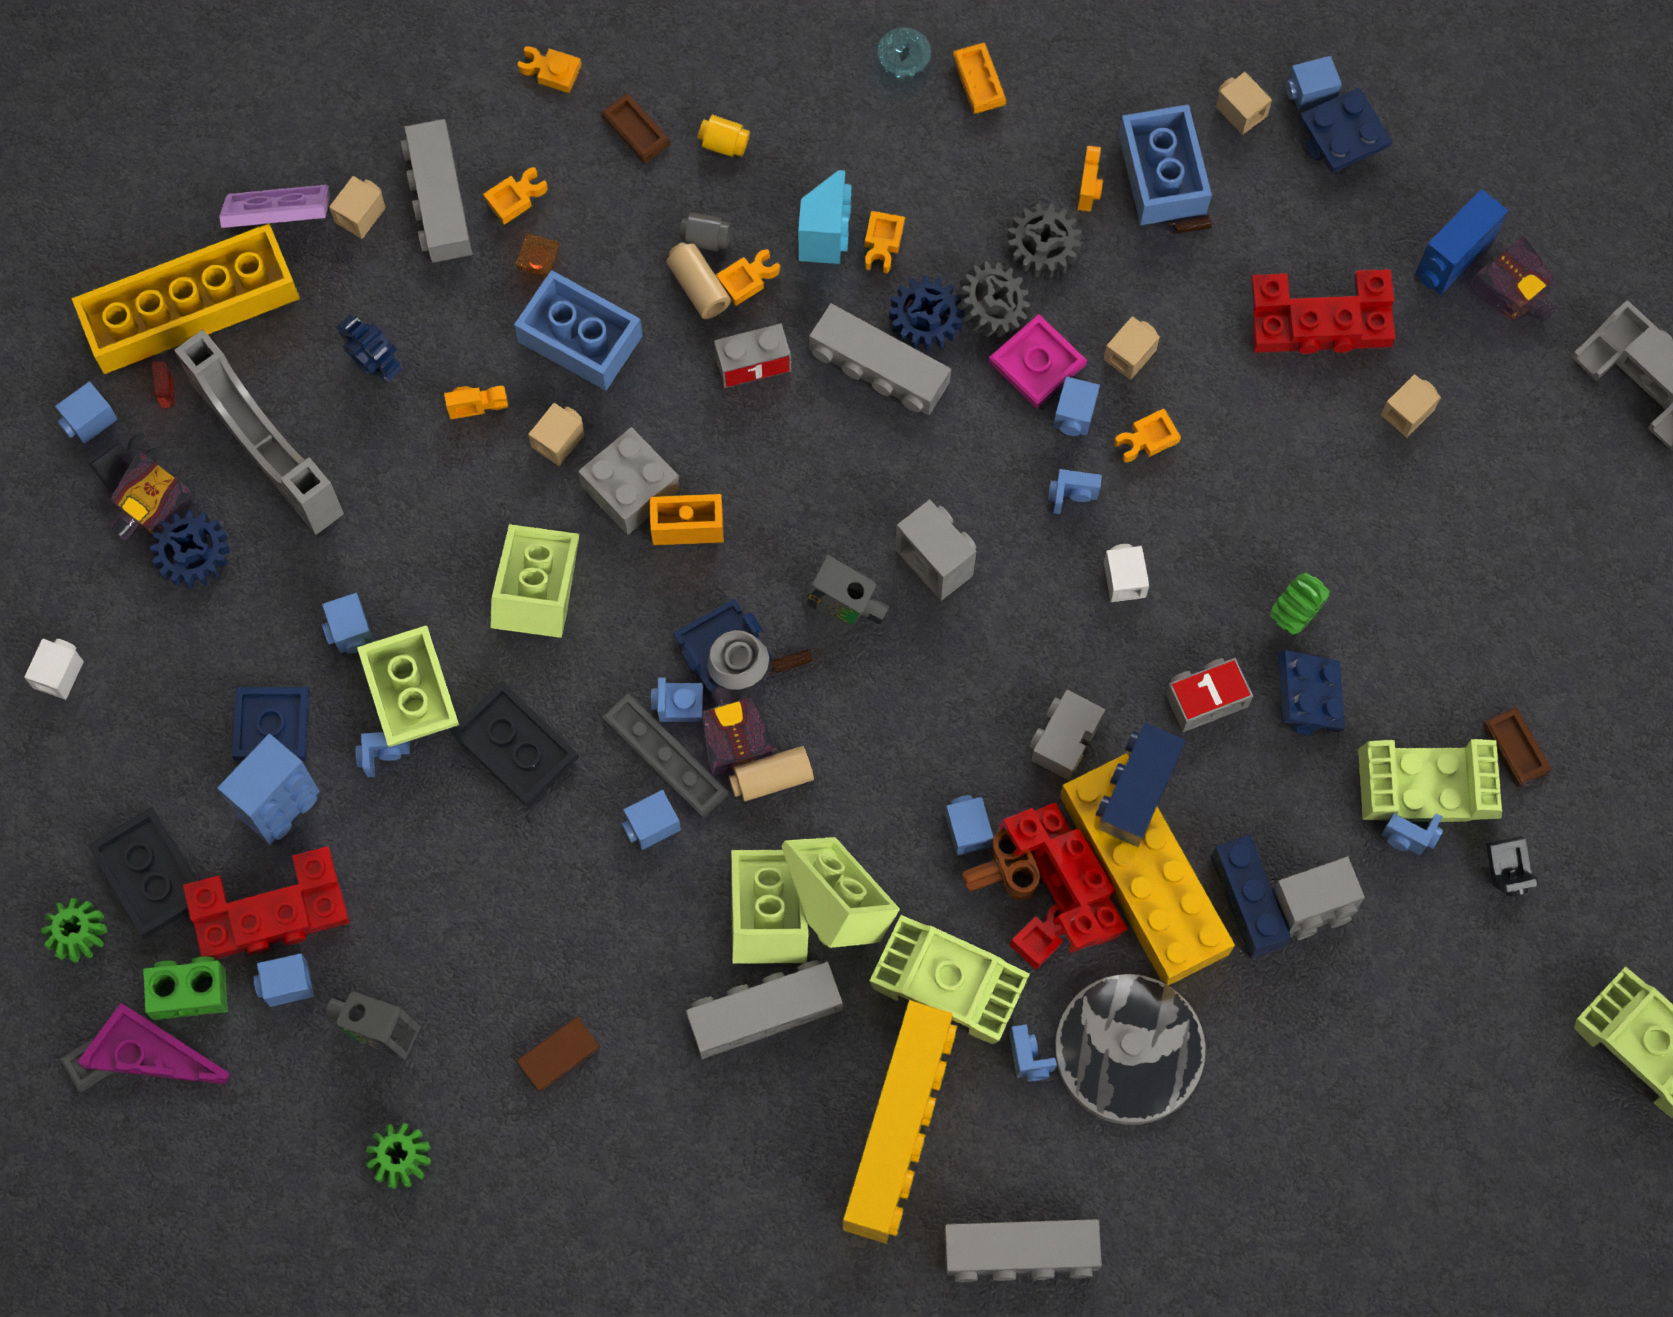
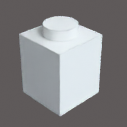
M1120 544L1112 547L1111 550H1107L1104 568L1110 601L1118 602L1146 598L1149 582L1142 546L1132 547L1131 544Z
M42 639L24 678L33 689L66 700L84 661L76 652V647L73 644L61 639H56L55 643Z

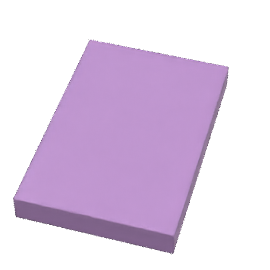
M317 185L228 194L219 216L221 228L326 218L330 201L329 186Z

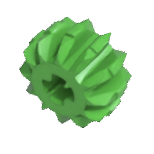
M1308 573L1300 574L1284 590L1273 605L1270 617L1284 631L1287 630L1292 635L1297 634L1319 612L1329 597V590L1318 578L1312 577Z
M71 898L68 908L60 902L56 903V909L59 912L56 916L51 913L45 914V919L52 925L43 927L41 933L49 937L45 942V946L48 950H55V956L58 959L63 960L69 955L72 962L78 963L81 952L86 957L92 958L93 952L90 947L92 945L103 947L104 942L97 936L107 932V927L100 923L104 915L100 910L93 911L94 905L91 902L85 901L80 906L76 898ZM71 927L81 928L77 934L74 932L68 933Z
M402 1123L398 1134H396L393 1125L389 1124L386 1126L388 1134L386 1138H383L377 1132L373 1135V1138L379 1143V1147H367L366 1152L376 1157L367 1162V1167L369 1170L379 1169L374 1177L379 1183L388 1177V1186L395 1189L399 1178H401L404 1186L408 1188L412 1185L409 1175L414 1173L419 1179L425 1176L418 1166H428L431 1164L429 1157L421 1155L430 1150L431 1147L428 1142L419 1143L423 1136L419 1129L409 1135V1125ZM402 1148L407 1157L404 1161L400 1158L401 1163L396 1164L390 1156L393 1151L398 1153L397 1149Z

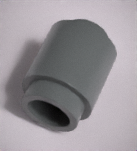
M690 212L688 218H682L679 236L685 239L686 244L693 243L700 249L718 251L719 248L727 249L731 234V222L724 221L723 217Z

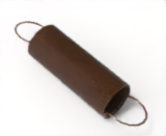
M1209 215L1176 220L1172 223L1175 227V234L1212 228L1211 225H1215L1211 224L1212 218Z
M810 649L772 660L769 663H773L776 673L811 663V655L808 652Z

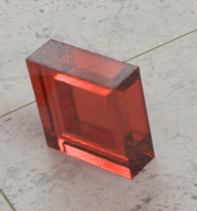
M164 361L152 362L155 395L162 408L174 407L176 402L173 375Z

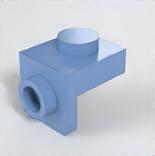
M1435 813L1425 830L1393 814L1381 835L1387 838V842L1394 848L1401 851L1410 850L1421 856L1427 846L1434 849L1443 832V829L1437 826L1443 816Z

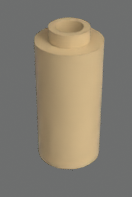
M680 243L670 250V256L666 263L703 319H710L722 313L730 305L731 298L697 246L693 243Z
M804 746L733 767L735 774L729 776L734 796L741 795L744 802L814 780Z

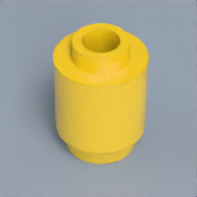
M712 115L709 121L705 119L702 121L698 133V139L703 140V148L730 157H734V155L743 156L750 136V131L743 129L742 124Z

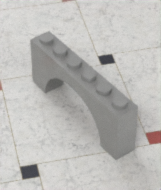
M201 330L174 350L191 385L315 535L344 515L331 482L310 457L306 460L301 457L279 433L245 389L225 355L204 330Z

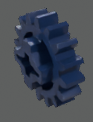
M923 276L922 283L917 284L911 278L909 279V288L907 289L900 285L898 287V296H892L891 307L893 308L889 309V319L893 320L892 331H901V342L911 339L912 348L914 349L917 348L919 343H924L925 350L930 351L931 343L935 342L941 349L944 347L945 337L953 341L956 334L955 330L962 329L963 320L960 318L964 317V310L957 308V305L961 303V298L956 295L952 296V284L947 285L945 288L941 287V278L939 277L935 280L934 284L929 283L927 276ZM912 301L913 305L908 307L907 311L903 313L905 306ZM950 313L947 322L941 326V320L945 319L946 315Z
M350 314L336 327L339 330V335L345 339V344L342 346L343 350L364 373L377 374L381 380L390 382L402 371L399 366L400 363L394 358L396 348L373 323L371 325L364 322L361 323L356 316L353 317Z
M188 510L185 519H181L177 513L173 514L174 523L171 525L168 522L162 521L161 525L164 528V532L153 533L154 539L159 544L150 546V551L156 556L152 559L156 569H160L159 572L165 580L171 577V581L177 587L185 580L187 586L193 588L195 580H200L205 586L207 585L206 576L209 574L216 578L220 576L216 567L218 565L227 566L228 563L222 554L230 553V547L227 543H224L228 537L224 530H220L221 526L216 519L209 522V518L204 512L196 519L193 512ZM207 534L212 538L213 548L206 544ZM168 550L174 555V564H171L168 560Z

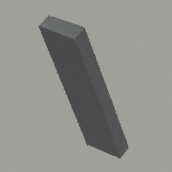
M629 693L602 716V720L702 819L729 795L728 791Z

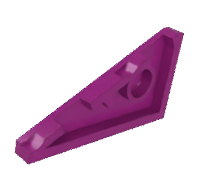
M120 1003L77 1061L78 1065L84 1069L226 1084L230 1078V1073L122 1003Z

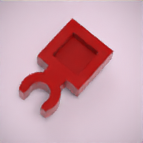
M1057 904L1048 910L1044 923L1035 916L1009 944L1035 970L1063 942L1057 935H1064V931L1060 924L1055 926L1052 922L1059 910Z

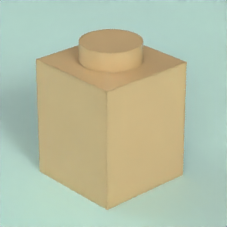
M1246 72L1236 79L1233 77L1229 78L1220 86L1216 108L1242 135L1268 116L1272 99Z
M352 176L329 206L334 223L363 239L386 208L381 189L369 180L363 182Z
M1132 316L1107 344L1104 360L1131 380L1156 352L1160 336L1157 335L1156 330L1145 321L1140 322Z
M1414 374L1386 402L1381 416L1407 438L1434 412L1441 396L1437 394V390L1430 382L1421 380Z
M553 403L528 435L531 447L560 466L585 434L582 418L576 411L570 407L563 409L556 403Z

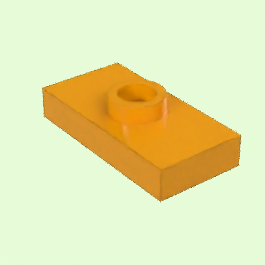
M985 42L953 51L952 57L973 114L1006 105V98Z

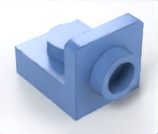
M1060 469L1058 480H1051L1048 501L1054 502L1053 513L1060 514L1063 496H1070V499L1077 502H1089L1091 499L1098 500L1102 475Z
M658 677V688L651 689V710H658L660 722H703V683H666V677Z
M384 732L361 734L362 745L356 746V763L358 768L363 767L367 777H375L374 757L379 756V759L386 761L400 759L401 755L410 754V741L388 747Z
M1027 1024L1013 1026L1010 1030L1009 1038L1017 1078L1027 1077L1029 1082L1049 1078V1073L1054 1072L1057 1066L1056 1059L1050 1058L1033 1061V1057L1038 1056L1035 1035L1028 1034Z

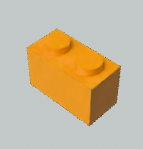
M721 494L650 497V523L653 545L724 542Z

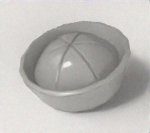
M736 630L724 633L715 640L708 654L707 668L709 675L718 685L727 689L740 690L753 686L762 679L767 671L769 654L766 646L752 634Z

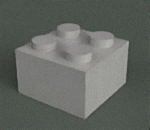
M632 427L578 471L581 487L627 535L650 517V497L675 496L680 492L679 475Z
M929 499L897 524L895 550L935 596L942 601L973 576L976 545L966 532L960 533L952 525L953 519L944 507L939 506L937 508Z
M1348 857L1281 879L1273 889L1291 937L1295 935L1297 940L1316 934L1318 932L1317 927L1330 924L1331 928H1335L1352 920L1351 916L1358 912L1357 908L1365 899Z

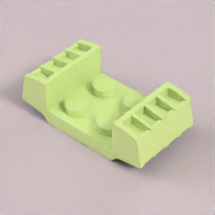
M1471 739L1466 748H1395V740L1368 741L1358 749L1363 820L1389 821L1392 815L1396 814L1409 822H1430L1435 813L1443 816L1440 822H1467L1478 819L1502 818L1496 740Z
M900 915L869 982L874 990L896 1001L901 996L917 1003L953 1013V1021L970 1028V1035L994 1044L1000 1040L1030 974L1005 962L996 955L937 928Z
M1625 967L1576 1019L1574 1029L1592 1047L1596 1046L1599 1042L1605 1045L1659 1095L1653 1103L1673 1119V1004L1658 990L1646 984Z

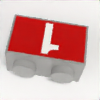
M782 323L714 340L715 358L724 388L791 371V353Z
M1223 658L1216 659L1204 666L1205 670L1194 674L1191 671H1186L1171 679L1165 695L1182 732L1249 707L1253 695L1236 658L1226 662Z

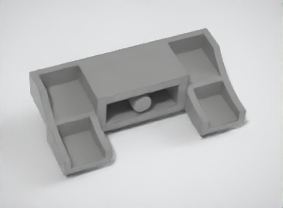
M1627 300L1573 353L1572 358L1596 381L1612 366L1617 364L1665 409L1650 424L1648 429L1673 451V339L1667 332L1659 330Z

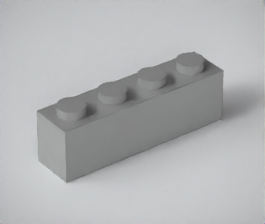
M445 119L405 126L407 140H402L401 146L405 161L411 160L413 170H407L410 190H417L419 200H414L412 203L416 221L423 220L424 230L418 231L422 252L429 250L432 263L472 255Z
M831 303L809 336V350L812 351V354L818 360L824 363L832 362L841 367L843 372L849 377L856 380L861 378L872 384V387L878 393L898 398L906 408L913 412L919 413L921 411L930 415L950 383L951 368Z
M818 960L810 961L800 965L797 968L798 972L784 976L783 972L775 973L762 979L763 984L752 988H749L747 984L740 985L728 990V996L717 1000H713V997H705L691 1004L692 1008L686 1010L701 1059L842 1011L843 1003L828 961L819 964Z
M1099 1219L948 1224L944 1228L946 1276H955V1282L978 1281V1275L993 1274V1280L1009 1281L1016 1279V1273H1031V1279L1037 1280L1055 1278L1054 1272H1070V1278L1093 1277V1271H1099L1102 1266Z

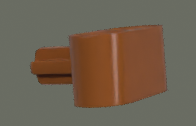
M1006 829L998 830L994 835L991 848L993 861L964 871L962 873L964 884L968 891H974L1001 881L1005 891L1011 898L1018 901L1028 900L1035 894L1040 878L1035 860L1031 852L1017 857L1014 853L1006 854L1002 852L999 844L1006 840H1012ZM1016 874H1026L1031 879L1032 884L1021 888L1014 884L1012 878Z

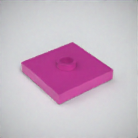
M1039 314L995 351L988 360L1036 409L1064 385L1066 376L1074 377L1087 364V360Z

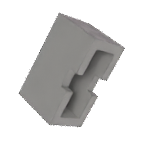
M1066 690L1061 700L1055 697L1046 714V717L1050 718L1046 729L1038 728L1029 747L1034 749L1031 761L1070 781L1083 757L1082 753L1086 746L1082 742L1090 744L1103 720L1106 709L1069 690Z

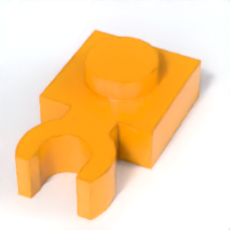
M525 47V57L533 59V61L529 64L519 61L517 64L518 71L526 76H532L537 73L539 84L570 93L582 66L581 58L552 49L548 50L545 57L540 55L536 48Z
M1087 145L1078 210L1091 212L1093 199L1100 200L1103 179L1096 178L1101 147Z
M535 167L527 169L522 175V180L516 182L510 176L483 194L486 203L504 225L532 207L529 197H539L547 192L548 186L545 180L537 185L530 184L532 180L538 177Z
M871 211L865 247L872 249L867 252L865 257L866 270H870L872 262L879 259L884 262L883 273L888 274L891 269V255L889 252H899L905 217Z
M768 249L760 251L756 255L755 261L751 264L743 257L716 274V277L735 306L764 289L762 278L771 279L780 273L778 262L771 267L762 265L763 262L770 259Z
M463 386L454 389L452 392L444 393L450 420L485 414L484 410L486 409L500 410L508 408L504 386L491 387L486 391H480L479 387Z
M1163 408L1134 422L1132 426L1134 434L1128 432L1119 434L1114 440V446L1130 445L1132 450L1124 453L1123 461L1131 462L1136 459L1139 451L1144 449L1148 457H1151L1180 443L1181 436Z

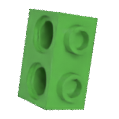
M197 957L192 959L191 964L177 965L175 961H161L154 964L155 968L144 969L145 1013L152 1020L228 1012L226 969L219 960L214 961L213 957ZM204 977H211L213 979L209 990L202 993L196 992L199 980ZM174 981V991L169 996L160 997V987L165 982Z

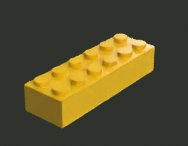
M268 223L72 298L93 355L102 372L107 374L182 345L201 330H204L208 335L299 300L300 297L271 226Z
M1128 753L1064 784L1060 798L1076 827L1080 828L1085 839L1091 843L1093 852L1103 870L1110 877L1112 886L1115 889L1113 895L1161 982L1169 986L1230 955L1235 944L1158 807L1155 809L1139 848L1098 830L1101 818L1095 816L1104 795L1111 798L1116 786L1111 784L1110 781L1118 763L1126 765L1129 758Z
M909 1000L843 1219V1231L886 1244L889 1234L897 1236L904 1210L898 1207L900 1197L908 1199L915 1171L908 1169L911 1161L919 1162L925 1134L919 1133L921 1125L929 1127L935 1107L936 1098L930 1097L932 1089L940 1090L947 1062L941 1060L942 1054L950 1055L958 1026L951 1024L953 1017L951 1012Z

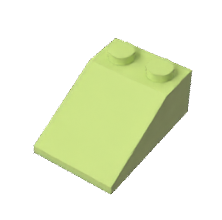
M509 524L492 594L491 628L562 638L579 534Z
M427 625L357 647L388 747L459 725Z
M837 838L785 840L781 846L807 923L818 934L819 940L829 948L880 943L900 908Z
M731 850L733 964L807 963L808 923L783 850Z

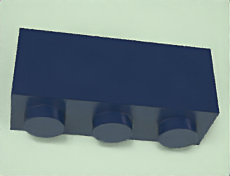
M1144 723L1140 733L1132 732L1124 750L1131 753L1126 765L1118 763L1110 781L1111 784L1116 786L1111 798L1103 796L1095 816L1101 818L1098 830L1139 848L1186 740L1148 723Z
M1251 835L1216 846L1211 855V860L1250 959L1284 948L1291 936Z

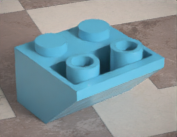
M838 170L801 199L798 228L799 261L840 264L841 251H848L852 184H845V171Z

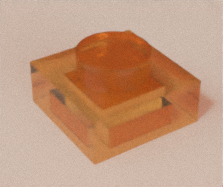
M526 233L516 261L517 269L547 277L555 265L560 250V243Z

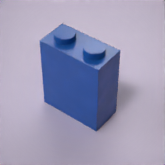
M1481 189L1427 244L1415 272L1422 284L1442 295L1494 242L1508 209Z

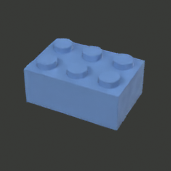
M1189 104L1123 115L1118 136L1140 225L1207 214L1212 194Z
M552 270L514 324L517 340L520 344L605 391L643 337L640 318Z
M270 733L217 788L236 816L269 845L275 839H282L292 827L291 822L300 812L306 813L317 801L316 795L320 792L303 762Z

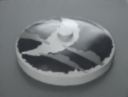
M1135 974L1115 975L1089 985L1068 1005L1056 1033L1055 1059L1059 1075L1067 1091L1088 1112L1103 1120L1117 1124H1146L1171 1114L1191 1095L1203 1071L1205 1040L1201 1024L1194 1010L1173 988L1161 981Z

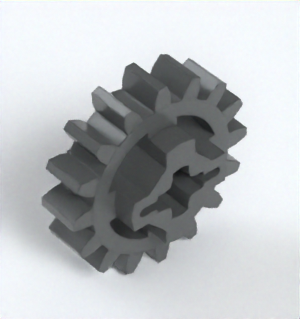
M1036 204L1034 213L1025 208L1022 213L1023 219L1014 217L1013 228L1008 230L1007 239L1010 241H1008L1007 250L1008 252H1014L1012 257L1013 263L1023 262L1022 271L1024 273L1033 268L1035 269V277H1039L1041 271H1046L1049 278L1053 277L1054 269L1057 268L1061 273H1065L1067 263L1072 265L1076 263V254L1081 251L1082 243L1079 241L1081 240L1082 231L1075 229L1076 218L1066 220V209H1063L1058 214L1054 212L1053 204H1050L1047 211H1043L1041 205Z
M986 261L979 267L975 265L960 279L959 284L962 287L956 291V296L963 298V301L957 305V308L966 310L967 314L963 318L965 322L971 319L975 322L973 325L974 331L983 327L985 336L989 337L996 332L999 338L1007 332L1012 333L1027 318L1024 311L1030 307V303L1024 301L1023 298L1029 292L1028 290L1020 289L1019 285L1023 281L1021 277L1015 280L1011 277L1013 274L1012 268L1003 272L1001 263L997 262L991 267L988 261Z

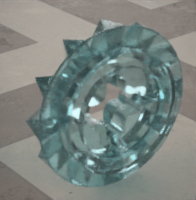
M902 27L893 29L882 37L878 45V62H881L885 72L890 71L897 78L901 75H909L912 78L915 73L919 71L924 72L931 58V46L928 39L921 32L912 28ZM908 44L909 55L911 56H907L906 60L900 62L899 53Z

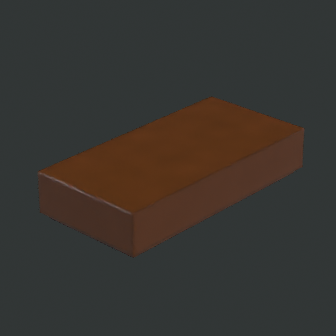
M628 93L601 112L602 118L644 164L670 145L669 137Z
M1517 707L1483 723V727L1490 740H1496L1497 752L1517 788L1548 774L1552 770Z
M576 1017L517 1060V1062L540 1093L598 1051L600 1046L579 1017Z

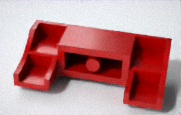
M1391 269L1356 271L1354 275L1356 296L1290 299L1287 273L1252 275V336L1254 353L1299 351L1302 354H1312L1319 350L1331 349L1338 353H1344L1356 348L1392 347L1395 341V330L1392 313L1394 294Z
M1056 803L1035 811L1033 808L1004 819L998 825L1000 830L1006 829L1017 848L1013 852L1016 857L1036 850L1032 856L1039 873L1062 912L1052 922L1055 926L1060 924L1071 944L1068 948L1070 953L1092 945H1102L1118 938L1128 929L1110 899L1115 889L1107 872L1103 870L1096 858L1091 843L1085 839L1080 828L1071 831Z
M329 846L292 856L299 884L228 903L220 875L183 885L190 918L195 926L201 957H213L216 960L247 951L248 955L260 954L268 951L271 944L284 941V945L297 944L306 940L305 935L349 924L350 920Z

